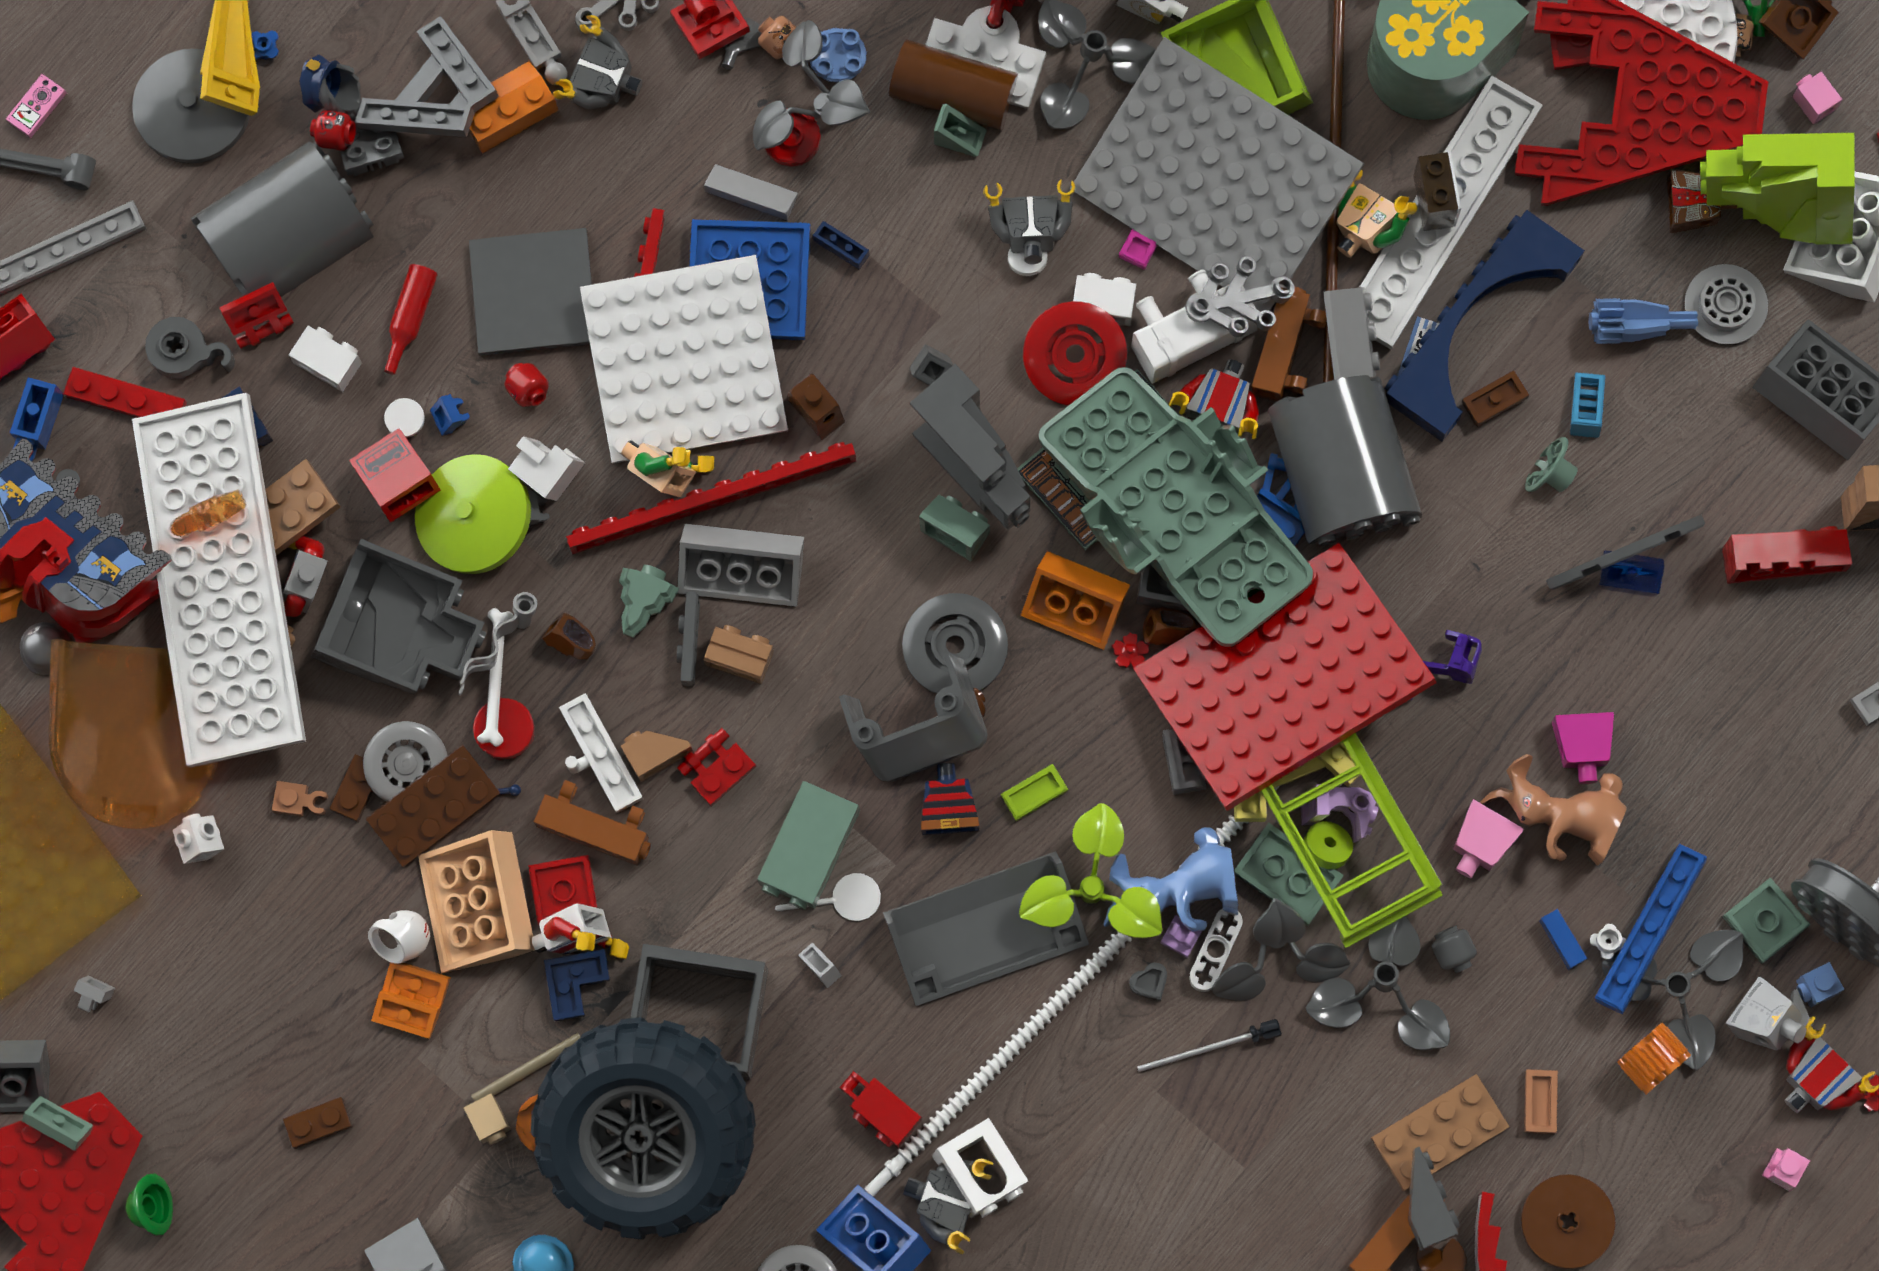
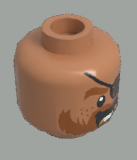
M769 16L758 28L761 32L758 44L774 59L782 58L784 42L796 26L785 16H778L774 20Z

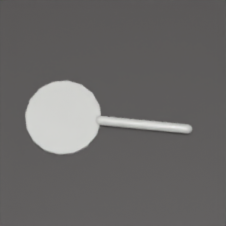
M852 873L844 876L837 882L833 890V897L819 899L816 906L833 903L836 911L842 917L850 921H862L870 918L877 911L880 905L881 893L878 884L871 877L862 873ZM789 903L777 905L775 910L783 911L797 909L798 907Z

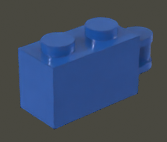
M28 377L10 434L15 439L14 447L21 439H27L32 444L33 453L29 458L32 462L38 448L46 450L64 395L57 385Z

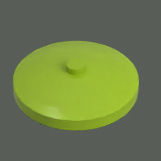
M472 454L450 460L432 474L441 491L416 506L415 526L422 547L435 562L457 573L479 574L499 567L519 549L529 528L531 503L524 482L508 470V465L490 456Z

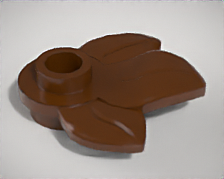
M1454 1238L1446 1244L1443 1251L1432 1246L1422 1251L1419 1247L1417 1249V1262L1421 1271H1463L1467 1263L1463 1247Z

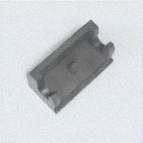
M1169 729L1163 730L1162 737L1173 795L1205 790L1204 776L1174 731Z

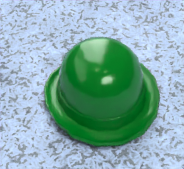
M156 1173L147 1174L140 1179L126 1201V1213L129 1220L135 1226L145 1228L146 1231L154 1235H164L169 1230L173 1218V1201L170 1188L166 1181Z

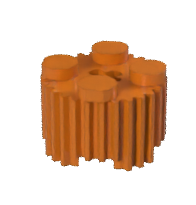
M1662 1022L1619 1059L1617 1063L1636 1086L1645 1094H1648L1687 1060L1691 1054Z

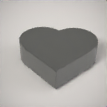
M1154 962L1149 964L1144 971L1135 972L1129 980L1131 991L1136 995L1161 1001L1167 979V970L1162 964Z

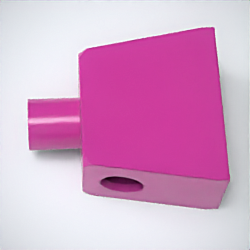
M1614 712L1555 715L1552 720L1563 767L1578 768L1580 784L1596 783V767L1606 766L1610 761Z

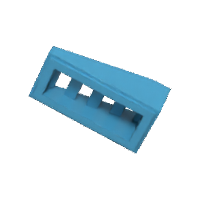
M1575 372L1570 435L1600 437L1605 375ZM1580 386L1598 387V390L1580 389ZM1580 397H1582V398H1592V399H1597V401L1579 400V399H1580ZM1579 409L1596 411V413L1579 412Z

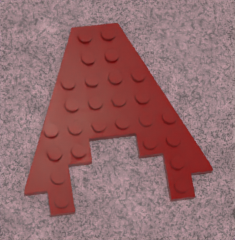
M1568 0L1567 4L1538 1L1534 33L1593 38L1590 67L1619 70L1612 124L1582 121L1578 150L1519 144L1515 176L1544 179L1541 206H1548L1706 159V150H1736L1737 146H1743V135L1762 134L1768 91L1767 80L1618 0Z
M100 1091L60 1106L93 1125L91 1134L75 1151L27 1125L22 1120L0 1128V1217L27 1244L4 1265L7 1271H83L142 1139V1135Z

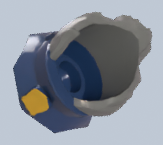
M320 54L305 61L299 80L303 104L314 113L324 108L329 111L346 113L350 116L351 121H355L362 99L359 78L354 74V68L342 65L337 60L329 62Z

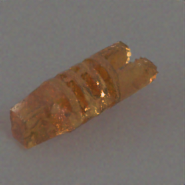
M240 489L215 495L189 507L188 512L175 518L176 520L171 525V533L181 537L196 530L202 532L228 520L247 506L246 500Z

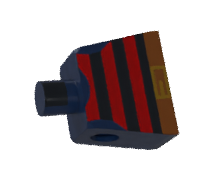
M954 763L938 764V781H927L925 783L921 821L922 835L980 831L979 819L969 780L956 779Z

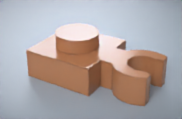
M277 781L272 811L273 813L303 817L304 810L307 808L316 815H325L326 811L323 808L315 807V801L319 798L328 799V795L323 791H314L311 794H307L309 788L307 785Z

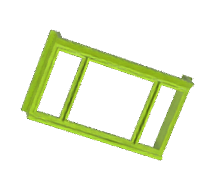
M1356 733L1341 741L1355 764L1354 767L1285 804L1280 800L1272 784L1261 790L1341 933L1340 939L1345 948L1443 896L1440 891L1442 887L1441 881ZM1361 775L1404 852L1331 890L1288 813ZM1409 860L1424 886L1351 925L1337 899Z

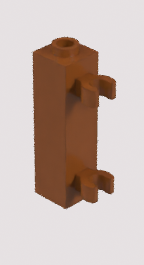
M1294 287V293L1287 302L1276 303L1274 310L1276 322L1268 330L1252 383V392L1255 396L1278 402L1283 399L1285 389L1304 395L1303 389H1306L1308 386L1307 378L1290 375L1305 323L1316 328L1325 329L1327 317L1325 311L1310 309V294H1306V291L1299 287Z
M567 780L563 782L558 799L546 794L544 795L534 819V824L537 828L638 866L640 859L645 860L647 858L651 843L648 842L649 837L647 833L638 830L645 816L643 809L632 806L626 824L571 804L578 787L575 783Z
M1410 1194L1347 1267L1348 1270L1392 1271L1389 1267L1415 1237L1408 1223Z

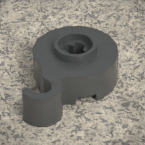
M169 317L160 320L151 328L146 337L145 350L148 360L159 374L169 379H186V376L192 375L196 370L200 371L205 366H211L215 358L220 355H224L221 364L226 372H231L235 366L234 355L227 345L221 342L207 345L201 330L194 322L184 317ZM176 343H180L183 347L182 350L177 349L175 353H172L171 347Z

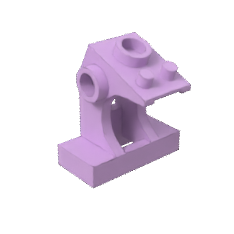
M1316 784L1315 786H1313V787L1310 788L1309 790H1311V789H1313V788H1315V787H1317V786H1319V785H1321V784ZM1336 787L1301 806L1302 825H1314L1329 816L1330 811L1342 812L1351 821L1353 842H1357L1371 834L1372 828L1368 827V824L1374 822L1378 813V807L1375 806L1376 801L1372 794L1360 787Z

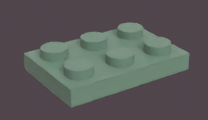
M1268 823L1235 868L1234 874L1271 901L1276 898L1293 908L1302 917L1305 925L1309 926L1324 905V902L1285 833ZM1319 867L1331 890L1335 889L1344 875L1336 869Z

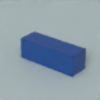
M1558 909L1539 920L1568 970L1587 960L1586 955Z

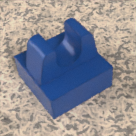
M451 394L441 396L430 409L442 436L451 434L470 417L469 413H459L458 408L464 402L460 398H452Z

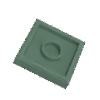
M1771 877L1722 916L1734 931L1743 934V942L1761 964L1810 926L1809 922Z

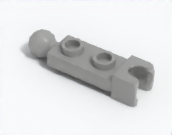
M496 0V6L500 14L512 30L535 69L538 71L545 66L544 76L553 85H557L555 82L561 79H566L568 73L566 67L561 63L555 62V60L562 57L561 52L533 9L530 1L518 0L514 5H507L504 0Z

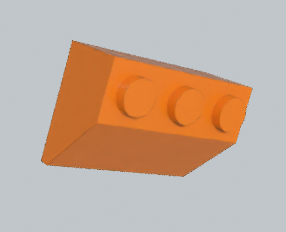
M530 61L491 82L499 97L474 113L469 132L481 152L484 153L559 111L553 94Z
M1047 551L1037 567L1021 616L1104 650L1122 610L1130 584Z

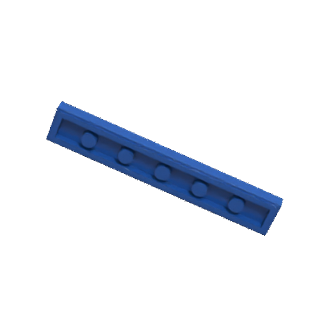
M1678 845L1598 990L1595 1002L1623 1015L1703 869L1707 856L1684 845Z

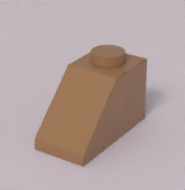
M640 731L634 732L624 739L625 743L621 745L623 753L640 782L684 758L690 751L693 753L688 741L650 731H645L642 734Z

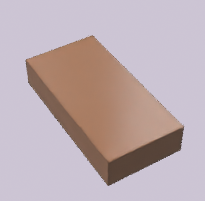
M1525 1071L1524 1133H1557L1558 1071Z

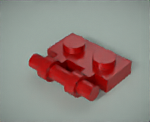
M274 282L219 307L233 336L245 331L246 334L235 338L240 349L250 344L255 346L261 343L260 339L273 333L278 335L285 331V327L294 324L289 313L279 318L277 316L287 311V308ZM266 320H269V321H270V322H268V323H266V324H264V325H262V326H260V327H258V328H256V329L253 328L254 326H256V325H258V324H260V323H262V322H264V321H266Z
M723 728L714 735L710 734L704 739L705 743L694 753L690 751L684 757L685 761L677 767L684 777L694 769L698 776L691 782V785L711 807L756 768V764L737 743L733 744L728 750L721 745L730 737ZM714 751L719 758L709 767L705 768L701 762Z

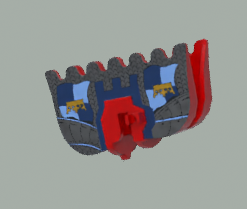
M21 439L0 464V588L7 589L12 585L23 588L22 600L27 606L32 609H38L42 613L46 611L60 626L80 637L101 638L119 631L142 610L160 598L157 578L152 579L172 561L171 555L164 550H156L151 554L144 553L143 549L146 545L144 533L137 531L128 536L122 535L120 531L124 521L121 515L111 513L106 517H99L97 513L101 508V500L95 495H88L83 499H77L75 497V493L78 490L77 480L73 477H65L60 481L53 480L52 476L56 471L53 460L45 458L37 463L31 462L29 458L33 453V446L27 439Z

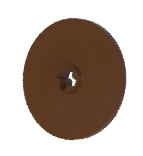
M1557 1175L1544 1180L1530 1192L1522 1209L1521 1227L1527 1245L1538 1258L1555 1267L1574 1269L1594 1262L1607 1250L1615 1231V1214L1609 1198L1598 1185L1577 1175ZM1572 1214L1574 1216L1573 1222L1576 1226L1575 1228L1570 1226L1566 1230L1562 1227L1564 1222L1560 1217L1561 1215L1566 1217Z

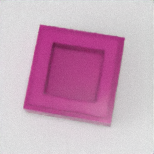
M1132 229L1118 257L1145 270L1158 245L1155 241Z

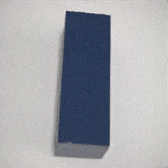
M825 221L820 224L813 234V240L858 270L861 269L870 256L869 249Z

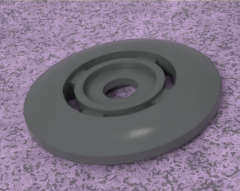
M961 593L939 595L923 603L910 617L902 642L904 660L908 670L920 685L935 694L941 689L953 685L944 659L945 655L951 654L964 659L966 666L972 663L975 658L979 659L980 661L967 671L972 687L981 691L989 686L1000 674L1008 651L1006 629L996 611L979 598ZM947 617H957V620L944 622L935 631L930 630L935 623ZM958 636L964 641V649L960 653L954 654L947 650L946 642L950 637Z

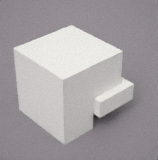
M523 436L516 445L522 451L508 470L544 498L557 501L585 462L567 448L563 451L555 445L550 450L539 440Z

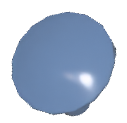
M841 28L821 31L823 39L821 53L817 59L809 61L811 68L816 74L832 82L850 80L858 75L866 63L867 54L858 32L853 29Z

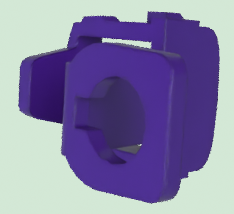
M1446 630L1445 638L1456 642L1449 664L1423 662L1432 674L1451 676L1452 680L1472 684L1482 652L1481 641L1470 635ZM1471 647H1476L1473 660L1470 662L1468 657Z

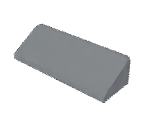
M716 164L704 184V189L707 193L787 221L798 195L797 192Z

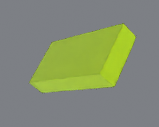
M1051 764L1003 792L1001 798L1017 822L1068 792V788L1055 766Z

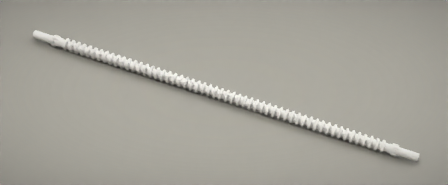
M1229 815V822L1224 821L1222 823L1223 828H1216L1220 845L1224 847L1223 843L1225 841L1230 842V836H1236V830H1242V824H1248L1249 822H1235V817ZM1119 932L1116 935L1111 934L1112 939L1110 941L1105 940V947L1099 946V953L1094 952L1092 954L1093 959H1086V966L1080 965L1081 971H1075V977L1073 979L1068 978L1069 983L1067 985L1062 984V990H1056V996L1054 998L1050 996V1002L1048 1004L1043 1003L1044 1008L1042 1010L1037 1009V1015L1035 1017L1031 1015V1021L1029 1023L1024 1022L1025 1027L1023 1029L1018 1028L1017 1031L1019 1033L1017 1035L1012 1034V1040L1010 1042L1005 1041L1006 1046L1004 1048L999 1047L1000 1052L998 1054H992L993 1060H986L987 1065L985 1067L980 1066V1073L974 1072V1079H967V1086L961 1085L962 1091H956L955 1098H949V1104H943V1110L941 1112L937 1110V1116L935 1118L930 1117L929 1120L931 1122L929 1124L924 1123V1129L922 1131L918 1129V1135L916 1137L911 1136L910 1139L912 1141L909 1144L905 1142V1148L903 1150L898 1149L899 1154L892 1160H888L884 1164L886 1167L864 1189L874 1197L894 1175L897 1177L901 1173V1169L907 1162L912 1163L911 1158L913 1156L918 1157L919 1154L917 1152L920 1149L924 1151V1145L926 1143L931 1144L930 1139L932 1137H938L937 1131H944L943 1126L945 1124L950 1125V1118L956 1119V1112H963L962 1106H969L968 1100H974V1094L976 1092L981 1093V1087H987V1081L989 1079L993 1081V1075L995 1073L1000 1074L999 1069L1001 1067L1006 1068V1062L1008 1060L1012 1062V1056L1014 1054L1019 1055L1018 1050L1020 1048L1025 1049V1043L1027 1041L1031 1043V1037L1033 1035L1038 1036L1037 1031L1039 1029L1044 1030L1043 1025L1045 1023L1050 1024V1018L1052 1016L1057 1017L1056 1012L1058 1010L1063 1011V1004L1069 1005V998H1076L1075 992H1082L1081 986H1088L1087 980H1093V974L1095 972L1100 973L1101 970L1099 968L1101 966L1106 967V961H1112V955L1114 953L1118 955V949L1120 947L1125 948L1124 943L1126 941L1131 942V937Z

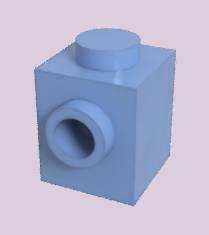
M1830 962L1802 975L1796 980L1800 996L1804 1002H1808L1810 1008L1838 995L1844 990Z

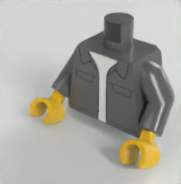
M586 16L592 22V28L589 29L585 24H581L580 30L586 34L593 33V38L588 37L570 81L568 79H561L555 82L563 87L564 93L559 90L554 91V97L556 99L567 97L568 101L586 110L606 107L608 104H617L622 91L637 96L641 90L643 80L630 75L632 66L630 59H628V53L604 27H600L601 23L597 16Z
M1062 179L1058 182L1057 190L1061 194V200H1058V195L1002 198V203H999L998 198L1002 194L1001 185L996 183L998 190L996 196H990L987 185L984 187L983 194L990 200L988 210L992 230L1003 243L1010 245L1011 252L1024 253V261L1027 264L1040 263L1042 261V252H1051L1054 249V242L1061 240L1070 227L1073 203L1070 201V195L1076 189L1073 181L1071 182L1072 188L1067 193L1061 190Z
M982 1158L976 1161L963 1160L978 1186L980 1178L991 1179V1175L984 1174V1167L988 1164L993 1165V1162ZM941 1164L936 1170H930L926 1183L909 1177L903 1195L920 1200L917 1208V1214L920 1215V1224L933 1240L949 1246L959 1254H963L964 1251L958 1248V1245L962 1240L970 1242V1238L964 1235L963 1232L971 1207L945 1165Z

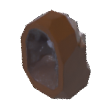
M1160 607L1150 609L1144 621L1143 636L1145 643L1170 646L1198 628L1195 619L1181 610Z
M562 613L557 617L541 637L548 646H552L560 653L572 656L578 660L588 659L595 651L596 643L590 630L575 617L567 613Z

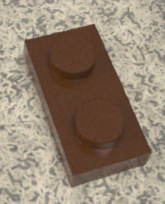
M1513 370L1463 398L1462 404L1478 427L1528 399L1529 393Z
M354 755L330 806L331 811L358 823L373 793L364 775L363 757Z
M342 1097L283 1119L294 1149L353 1127Z

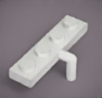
M586 693L559 707L584 753V756L576 759L574 756H569L566 759L565 764L568 770L576 774L591 766L616 813L643 800L640 791Z

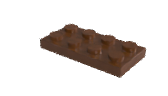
M462 744L367 816L366 820L402 867H404L500 794V791Z

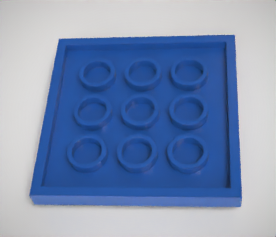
M692 219L689 267L756 255L771 339L805 340L810 223Z

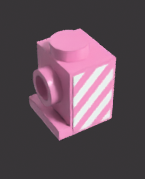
M1777 1148L1762 1176L1791 1191L1796 1188L1810 1160L1789 1148L1784 1151Z

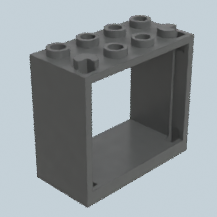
M643 944L630 1018L643 1017L646 1020L655 966L754 981L740 1063L726 1061L728 1064H734L737 1067L742 1078L751 1080L769 972L766 963Z

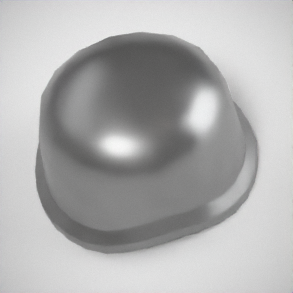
M40 622L32 625L24 632L20 641V654L24 664L32 672L39 675H50L61 670L71 660L73 643L70 635L62 627L54 623Z

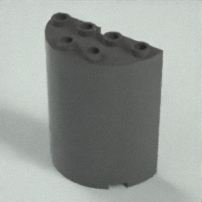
M310 141L190 218L242 296L274 282L282 297L374 237L369 229L373 226V223L364 210L359 212L356 208L355 203H357V200L353 195L352 189L346 180L341 178L331 158L325 155L322 148L316 145V142L311 143Z
M1359 375L1324 382L1303 389L1304 396L1302 397L1287 396L1268 409L1308 544L1318 542L1319 546H1325L1336 542V538L1346 536L1348 540L1364 535L1363 530L1373 529L1375 533H1381L1392 529V525L1402 523L1403 527H1407L1420 522L1422 512L1380 377L1377 376L1370 379L1369 375Z

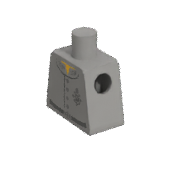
M1760 976L1726 1022L1737 1038L1773 1050L1781 1049L1787 1039L1800 1043L1806 1035V1027L1799 1024L1802 1014L1794 1003Z

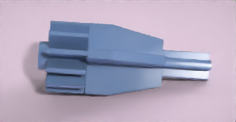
M1596 299L1593 302L1594 309L1589 313L1588 319L1589 329L1594 334V342L1596 344L1634 342L1666 335V330L1696 329L1698 327L1697 311H1669L1667 305L1636 299Z

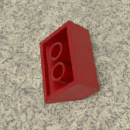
M19 294L0 308V381L10 371L20 369L26 363V360L34 354L44 352L48 349L50 343L55 340L22 294Z

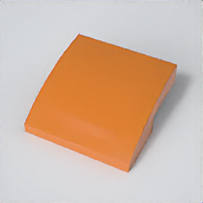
M390 962L383 989L379 992L371 1021L430 1039L451 977L407 963L394 964Z

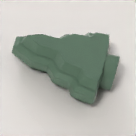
M646 564L643 565L641 571L623 568L619 583L623 586L620 598L625 605L621 617L624 635L634 638L646 627L650 616L660 614L665 604L672 603L679 588L664 580L666 576L664 571Z

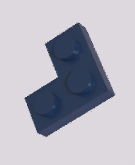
M605 949L544 960L553 1020L557 1022L584 1017L585 1013L580 986L610 981Z

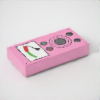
M41 74L6 120L22 133L32 138L67 92Z

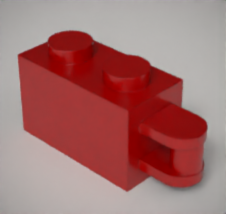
M853 1071L839 1087L854 1100L850 1105L854 1111L852 1117L864 1128L871 1125L877 1130L878 1133L875 1137L888 1148L893 1144L899 1149L922 1121V1117L876 1078H873L868 1083ZM860 1083L865 1089L857 1096L852 1091Z

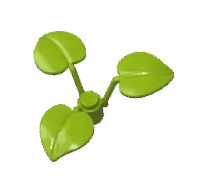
M1099 803L1084 813L1077 820L1073 828V842L1078 850L1084 854L1094 853L1091 876H1087L1081 881L1079 890L1066 891L1064 880L1059 876L1049 875L1039 878L1026 891L1020 905L1019 916L1021 919L1044 927L1061 926L1069 921L1073 914L1074 903L1069 897L1073 895L1081 897L1083 901L1090 904L1097 903L1100 900L1115 902L1116 905L1108 913V919L1113 928L1123 935L1134 938L1158 936L1163 930L1160 906L1152 892L1142 887H1131L1123 892L1121 899L1104 894V883L1097 877L1100 854L1106 857L1116 856L1123 846L1124 830L1117 814L1106 804Z

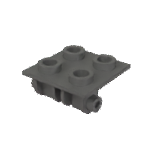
M357 126L353 144L340 151L345 171L348 175L354 174V177L368 172L367 165L370 166L372 172L374 171L373 163L378 162L379 168L382 169L381 161H384L385 166L395 163L398 164L400 163L399 160L404 159L396 132L358 129Z

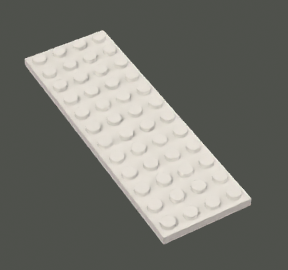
M242 393L132 419L153 552L164 550L171 555L172 559L157 574L186 766L191 768L306 742L250 395Z

